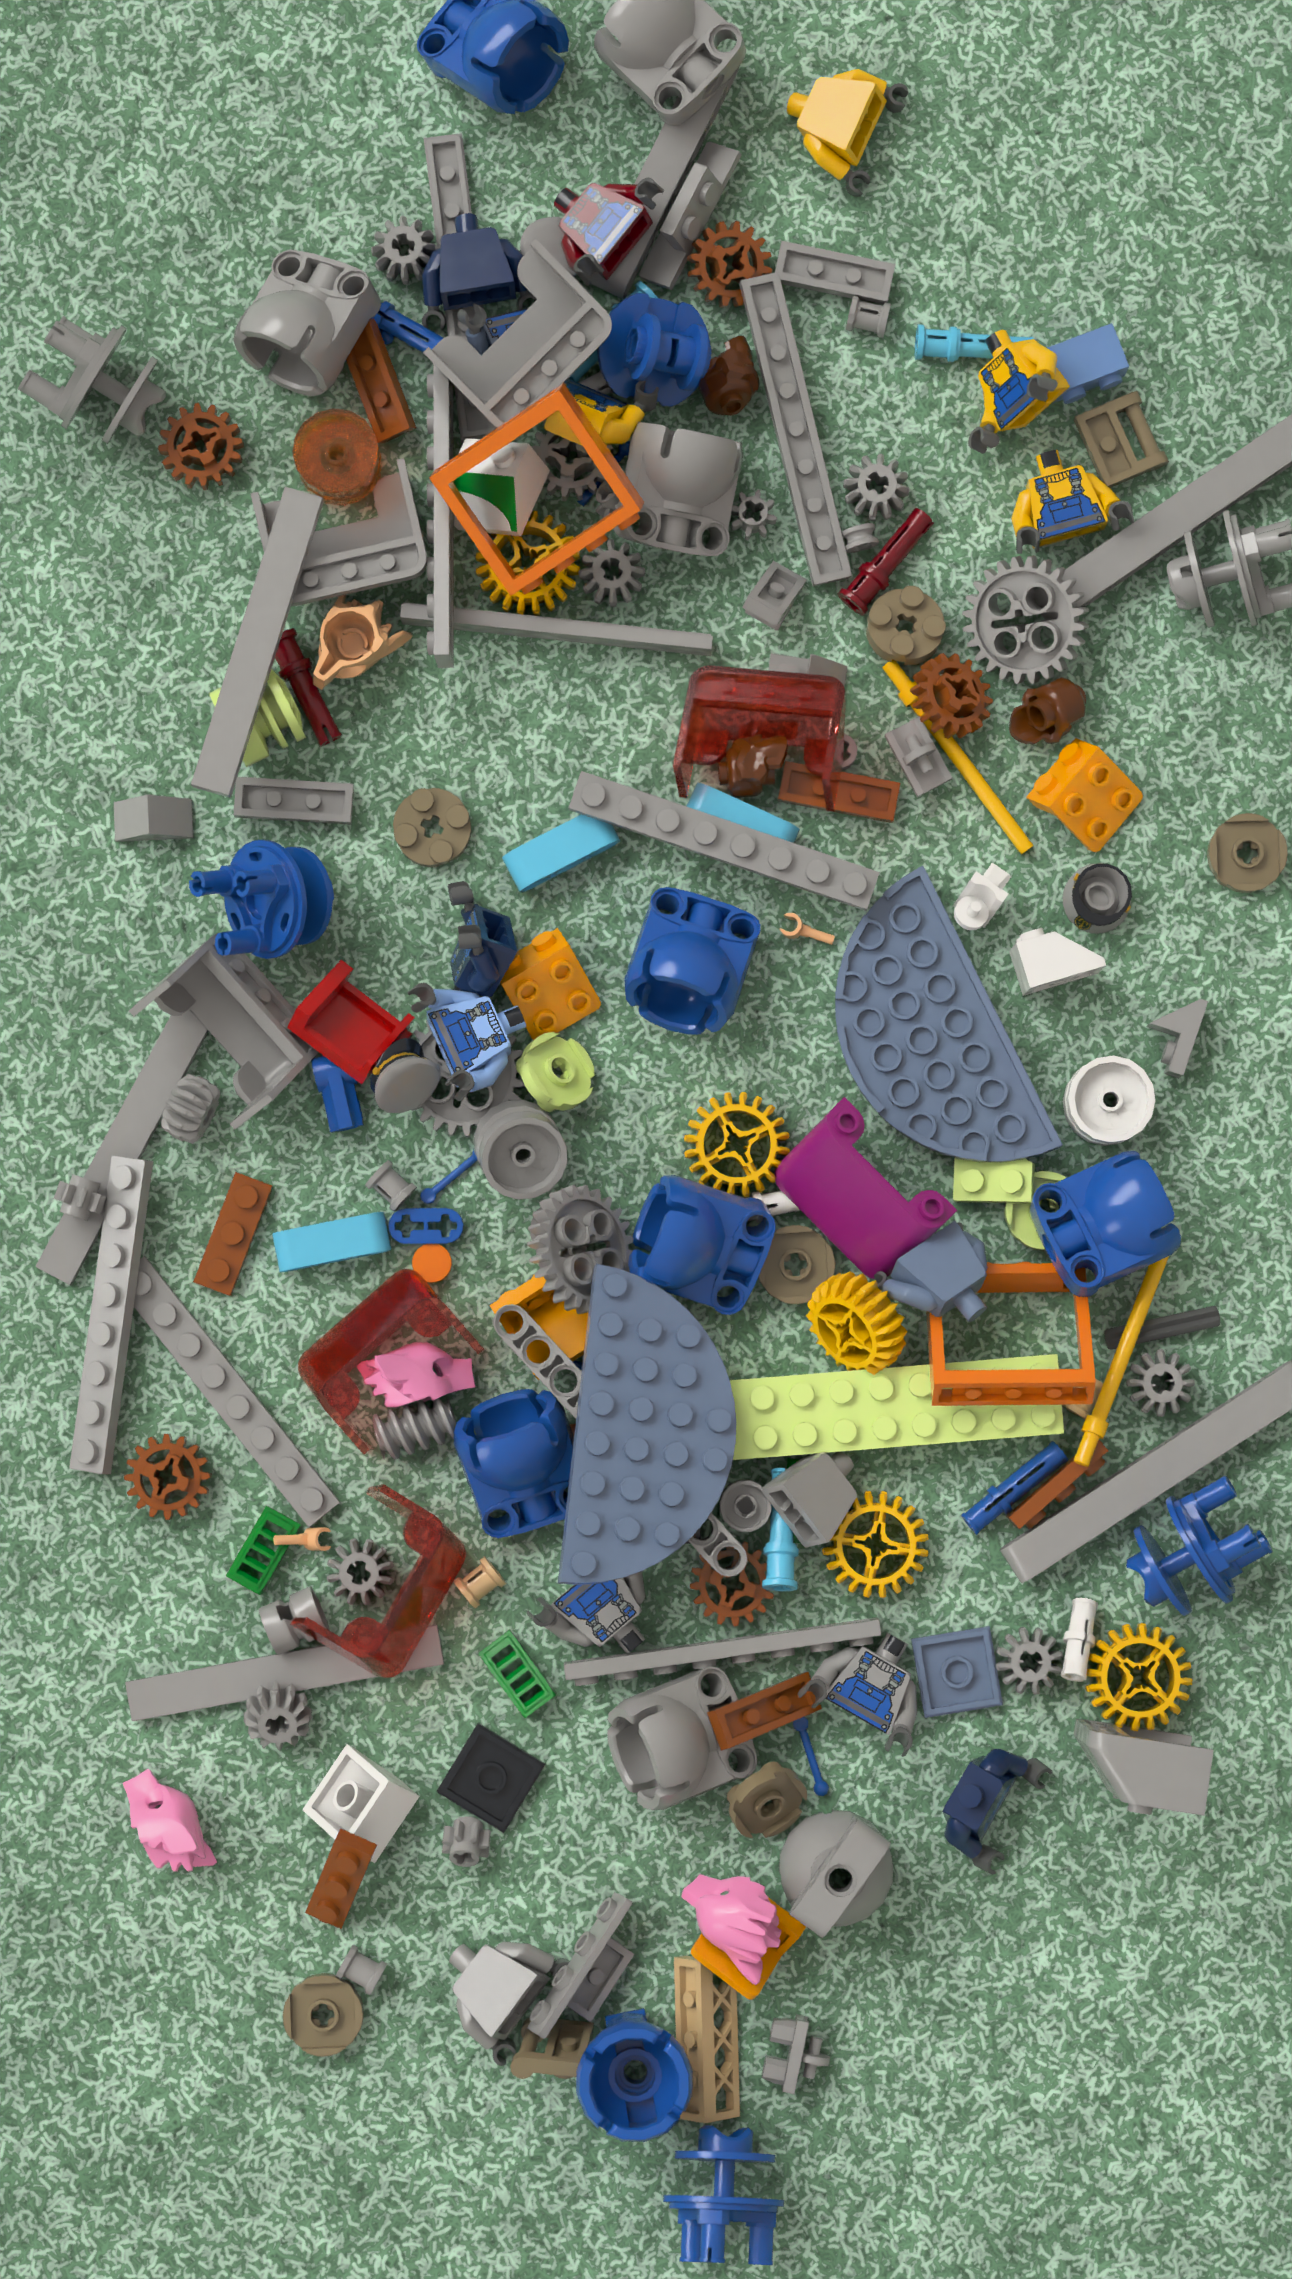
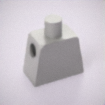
M825 1452L806 1456L761 1489L805 1548L828 1543L857 1497L856 1490L846 1479V1476L854 1468V1464L851 1458L843 1452H835L832 1457Z

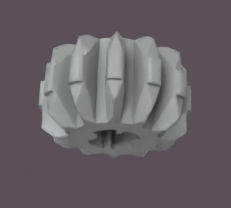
M402 215L399 219L400 226L395 227L393 222L387 220L385 227L388 234L381 231L375 233V240L379 244L371 247L372 256L379 258L375 263L376 269L378 271L387 270V280L393 281L398 274H401L402 283L407 285L410 281L409 274L414 273L419 281H422L423 271L421 267H426L432 252L437 250V245L430 243L434 238L431 230L422 231V221L417 219L409 227L407 218ZM404 244L409 245V255L400 256V246Z
M878 454L876 464H872L867 455L863 456L861 459L862 468L852 464L849 468V473L853 478H847L843 483V487L851 491L845 496L846 503L852 504L859 501L855 507L854 514L859 516L866 508L870 510L868 515L869 521H875L877 511L879 510L885 520L891 518L890 507L901 511L904 503L899 497L908 496L910 491L909 487L901 485L908 478L907 472L894 474L899 462L894 459L888 466L883 465V454ZM875 480L878 486L884 484L882 494L878 495L875 489L869 490L871 481Z
M609 539L607 541V551H603L601 546L593 550L596 558L590 555H583L582 563L589 568L579 570V578L589 580L583 586L585 594L597 590L594 598L595 603L600 604L605 595L609 596L610 607H616L617 595H621L623 600L629 603L632 601V597L628 588L636 592L641 591L642 584L635 578L645 576V568L635 566L641 560V555L638 552L627 556L630 549L628 543L624 542L619 551L615 550L614 540ZM611 566H617L620 578L616 579L613 576L612 581L607 580L604 568L608 567L611 570Z
M187 1074L178 1081L175 1089L171 1091V1095L166 1101V1107L162 1112L161 1128L182 1142L186 1141L193 1144L198 1141L199 1138L203 1137L205 1130L209 1128L210 1122L215 1116V1111L219 1105L220 1090L203 1077Z
M1163 1349L1156 1350L1155 1363L1148 1353H1143L1140 1357L1146 1368L1144 1369L1137 1364H1131L1130 1370L1133 1373L1140 1375L1139 1380H1126V1386H1139L1140 1391L1130 1396V1400L1136 1402L1145 1397L1146 1399L1141 1406V1411L1144 1413H1148L1155 1403V1412L1158 1417L1165 1415L1166 1403L1173 1413H1178L1180 1407L1175 1398L1177 1397L1184 1402L1191 1400L1189 1394L1181 1391L1182 1386L1192 1387L1195 1385V1381L1192 1379L1182 1380L1181 1375L1191 1370L1190 1365L1185 1364L1176 1369L1175 1366L1180 1358V1355L1177 1353H1173L1165 1363V1352ZM1165 1373L1168 1376L1165 1382H1170L1168 1390H1159L1156 1393L1152 1388L1156 1386V1384H1151L1152 1377L1162 1376Z
M356 1538L351 1539L350 1549L352 1554L339 1545L335 1550L343 1561L341 1562L336 1559L328 1560L327 1565L331 1568L339 1569V1573L327 1576V1581L335 1582L341 1580L342 1585L335 1589L334 1594L338 1597L346 1589L350 1590L347 1598V1603L350 1605L355 1603L358 1593H361L363 1604L369 1605L371 1603L369 1589L377 1597L382 1598L385 1592L377 1583L381 1582L390 1585L393 1582L392 1577L381 1574V1570H389L394 1567L393 1561L380 1564L378 1559L385 1555L387 1550L385 1547H381L374 1555L370 1552L373 1547L372 1539L366 1540L363 1551H360L358 1540ZM358 1561L365 1562V1570L371 1572L369 1579L364 1577L362 1583L355 1581L356 1574L350 1572L351 1565H359Z
M1020 1627L1019 1636L1021 1641L1017 1642L1009 1633L1004 1637L1012 1646L1010 1651L1003 1647H997L996 1653L1008 1657V1661L998 1662L995 1666L998 1671L1011 1669L1002 1679L1005 1685L1011 1684L1018 1678L1016 1683L1017 1693L1022 1694L1027 1682H1029L1032 1693L1036 1695L1040 1693L1039 1680H1042L1049 1688L1054 1685L1053 1681L1047 1676V1673L1051 1671L1055 1674H1061L1062 1668L1051 1664V1661L1061 1659L1063 1653L1059 1650L1048 1652L1056 1643V1639L1053 1636L1046 1638L1040 1644L1043 1636L1042 1629L1035 1628L1032 1638L1029 1640L1027 1629ZM1024 1652H1028L1031 1655L1037 1652L1039 1658L1035 1659L1038 1663L1035 1669L1032 1670L1029 1667L1021 1669L1019 1663H1023L1024 1660L1020 1656Z
M275 1681L271 1690L260 1685L257 1689V1696H249L246 1704L247 1710L244 1712L245 1726H248V1734L251 1739L260 1738V1744L263 1749L268 1744L275 1743L276 1748L280 1751L283 1747V1742H288L295 1747L298 1743V1736H306L308 1733V1722L312 1719V1709L307 1705L305 1692L295 1694L293 1683L285 1689H280L279 1683Z

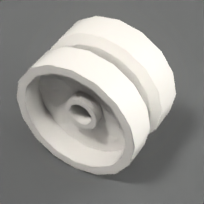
M1113 1055L1096 1058L1077 1070L1066 1085L1062 1102L1065 1118L1074 1133L1087 1142L1107 1146L1120 1144L1144 1129L1152 1118L1155 1094L1153 1084L1144 1069L1130 1059ZM1111 1093L1115 1096L1116 1099L1112 1103L1114 1107H1107L1104 1104V1095L1107 1096Z

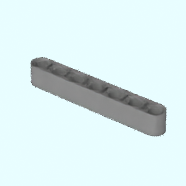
M739 67L704 106L684 123L676 126L664 123L634 183L638 184L641 180L650 177L664 189L663 194L657 193L652 198V201L656 203L654 209L651 210L646 205H642L646 208L653 224L610 278L605 280L598 272H594L589 277L592 285L621 299L627 296L727 96ZM677 97L672 109L680 105L682 98Z

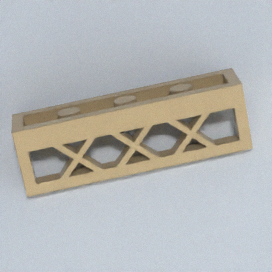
M693 1956L674 1957L676 2040L684 2047L693 2069L692 2097L686 2112H682L680 2119L705 2124L740 2117L737 1991L725 1981H722L718 1989H716L713 1985V1972ZM720 2006L724 2012V2021L719 2029L714 2026V2014ZM721 2046L725 2052V2061L721 2068L718 2069L715 2066V2054ZM722 2087L726 2091V2108L716 2110V2095Z

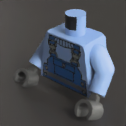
M419 983L407 992L408 995L415 994L421 1000L411 1006L413 1012L418 1013L426 1007L431 1008L426 1011L427 1023L451 1074L445 1085L455 1084L457 1088H460L454 1098L457 1101H461L469 1092L492 1086L508 1064V1056L511 1054V1044L507 1035L526 1027L519 1007L516 1005L496 1013L488 996L480 997L476 993L451 989H433L426 983Z

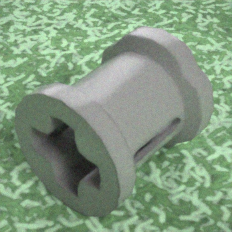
M853 295L846 330L852 331L853 328L875 332L877 337L884 338L891 303L885 302L881 306L860 301L859 296Z
M387 1160L371 1176L365 1186L368 1189L374 1188L390 1203L389 1208L395 1212L417 1187L413 1183L409 1184L392 1168L393 1163Z
M352 1945L335 1976L340 1979L346 1977L364 1987L366 1994L371 1995L387 1963L384 1961L380 1963L375 1962L359 1953L358 1947Z

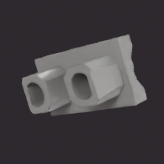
M920 716L884 735L917 798L952 780V776L924 723L920 721Z
M796 2014L795 2020L773 2018L769 2040L789 2045L787 2059L770 2055L765 2056L762 2078L781 2085L782 2092L795 2093L801 2062L805 2063L803 2077L815 2079L817 2066H829L831 2057L820 2053L823 2039L812 2036L809 2049H804L809 2026L807 2016Z

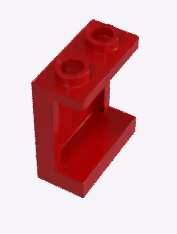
M340 960L296 1008L287 1028L362 1085L373 1073V1069L381 1055L391 1044L400 1039L413 1036L409 1028L415 1017L408 1013L400 1022L348 982L353 968L343 960Z

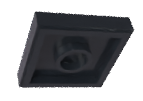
M478 1722L436 1792L504 1833L546 1763Z

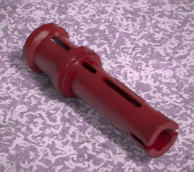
M914 508L906 521L898 528L873 560L862 563L858 568L860 573L847 589L842 588L837 593L841 601L855 613L864 616L868 611L867 605L880 590H886L890 582L889 576L910 553L921 537L933 526V520L921 509Z
M294 628L288 629L282 633L275 656L280 667L278 674L284 682L289 681L318 740V744L322 747L330 743L323 730L325 727L328 729L333 741L342 737V733L339 731L318 688L313 685V678L309 672L312 669V662L310 658H305L295 639L297 636L296 630Z

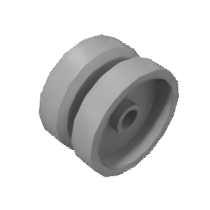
M526 1100L505 1101L491 1108L478 1123L474 1134V1153L489 1184L500 1194L518 1200L536 1198L550 1191L562 1178L567 1165V1146L551 1115L542 1110L538 1104Z

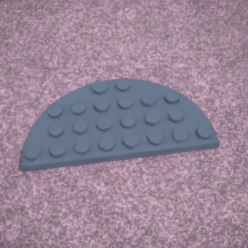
M924 866L917 868L889 887L883 893V896L874 903L867 914L860 920L843 954L835 992V1017L842 1054L853 1080L872 1108L889 1125L917 1144L942 1155L976 1162H1009L1036 1157L1062 1147L1063 1144Z
M596 1264L593 1268L557 1584H599L639 1573L661 1562L677 1551L697 1532L717 1504L728 1479L736 1444V1413L731 1383L724 1363L713 1341L702 1325L688 1309L657 1285L649 1283L633 1273L601 1264Z

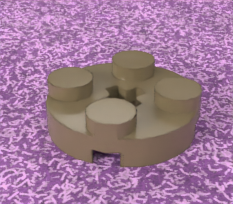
M906 586L903 589H894L884 593L873 603L867 618L866 636L872 649L884 660L892 662V659L898 662H905L904 665H917L925 662L937 652L946 629V624L940 607L931 597L924 594L919 587ZM899 621H910L913 624V633L909 634L906 630L899 632L897 630Z
M421 788L414 791L412 795L405 798L399 805L393 820L394 837L403 854L412 862L425 867H436L457 859L465 851L471 838L470 817L462 801L451 792L439 788ZM433 817L440 819L439 826L443 828V832L441 834L434 833L431 838L425 836L426 829L422 826L424 820L431 821Z
M1239 814L1225 821L1215 830L1207 849L1208 864L1217 882L1232 891L1240 893L1258 892L1273 883L1284 869L1288 856L1287 843L1281 831L1268 822V819L1258 814ZM1243 843H1250V849L1257 850L1258 856L1252 858L1250 864L1244 863L1243 858L1237 856V851L1243 848Z
M800 1225L782 1227L774 1233L770 1250L758 1279L770 1296L783 1303H807L810 1301L816 1287L834 1275L835 1258L832 1248L820 1234L809 1227ZM793 1253L798 1254L799 1259L802 1261L806 1260L807 1263L806 1268L800 1269V1276H792L791 1270L784 1268V1262L790 1261L791 1254Z
M768 1762L760 1771L752 1774L741 1784L735 1785L727 1793V1801L730 1804L729 1816L738 1831L745 1837L753 1838L751 1833H762L765 1838L775 1836L789 1828L801 1815L802 1811L799 1806L802 1798L805 1801L807 1800L806 1787L793 1770L783 1768L778 1762ZM767 1801H772L769 1805L765 1806Z
M328 1973L311 1975L295 1985L283 2009V2024L287 2035L303 2051L314 2056H331L344 2050L354 2041L362 2027L364 2018L363 2003L353 1984L348 1980L340 1979L334 1974ZM320 2004H326L328 2010H333L335 2017L329 2018L328 2025L325 2026L320 2024L319 2018H313L312 2015L313 2011L319 2009Z

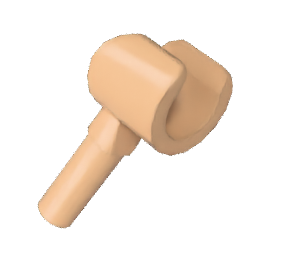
M795 913L784 914L785 918L798 922L797 928L792 932L779 928L785 937L795 939L799 936H804L833 944L834 935L803 924L800 917Z
M310 1527L304 1533L298 1535H274L273 1543L274 1545H304L306 1549L311 1551H327L331 1546H320L318 1536L321 1532H331V1530L325 1527Z

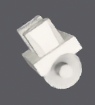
M991 863L983 876L976 871L953 905L956 922L966 930L985 928L1008 896V893L1003 888L1011 878L1010 874Z

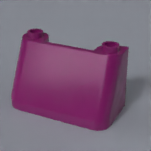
M844 1097L783 1158L778 1168L775 1169V1182L779 1189L863 1274L871 1279H875L874 1275L879 1271H883L888 1277L891 1275L898 1258L930 1238L957 1209L943 1195L933 1190L921 1191L908 1202L852 1146L864 1132L865 1124L860 1112Z

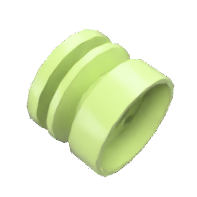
M272 669L243 757L246 767L269 756L265 738L271 735L283 749L288 747L281 731L287 727H290L297 742L306 738L303 732L302 715L286 683ZM221 687L209 693L214 706H216Z

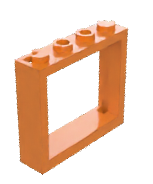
M564 383L437 468L429 477L510 596L520 590L524 595L531 592L543 582L541 576L551 569H554L556 573L566 569L575 561L574 554L583 548H586L588 552L593 551L607 541L608 538L605 534L616 526L622 531L640 519L638 512L641 511L644 505L643 499ZM559 410L622 503V506L516 575L452 481Z
M987 1262V1276L981 1289L976 1293L1070 1292V1290L1057 1273L1053 1263L1018 1262L1016 1264H993ZM1079 1268L1074 1271L1078 1280L1087 1283L1085 1268ZM1073 1294L1080 1369L945 1370L942 1316L936 1317L927 1311L932 1406L1092 1404L1096 1379L1088 1297H1079Z

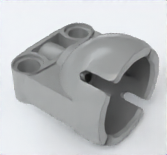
M617 0L604 17L606 27L599 29L594 37V48L599 58L652 107L663 122L673 126L684 123L702 108L732 76L746 55L745 43L738 27L728 23L705 0ZM733 39L736 41L734 49L729 52L717 50L718 45L723 40ZM671 96L682 98L680 105L675 109L663 108V103L667 98Z
M286 250L278 254L271 265L272 271L255 300L245 310L238 322L233 341L240 355L256 370H260L265 366L273 350L277 351L279 357L268 374L269 379L295 393L318 396L326 392L335 383L343 369L345 360L369 319L374 317L380 310L381 299L366 272L361 269L314 253Z
M638 422L631 436L625 474L644 501L641 511L638 512L640 526L636 532L632 530L631 526L622 531L616 526L613 528L614 532L621 538L646 546L693 555L718 556L727 549L730 541L728 526L744 456L742 443L686 429L671 431L664 425ZM706 529H708L710 532V540L708 544L704 546L702 543V534Z
M708 1667L691 1671L687 1675L624 1699L609 1712L607 1720L612 1726L608 1729L607 1736L614 1764L627 1790L637 1793V1802L643 1808L665 1810L737 1779L746 1778L753 1774L756 1769L757 1756L753 1740L750 1739L732 1748L720 1750L707 1712L738 1700L727 1675L720 1668ZM703 1677L710 1683V1693L708 1696L701 1690L700 1684ZM731 1752L735 1754L738 1761L735 1771L731 1769L728 1761Z
M832 1810L831 1813L824 1814L819 1812L806 1817L788 1834L780 1852L779 1873L783 1890L791 1905L789 1915L820 1938H823L833 1926H847L866 1920L884 1903L893 1883V1862L889 1849L891 1842L882 1835L870 1820L851 1811ZM844 1868L851 1873V1880L847 1886L843 1888L831 1886L829 1875L834 1869Z

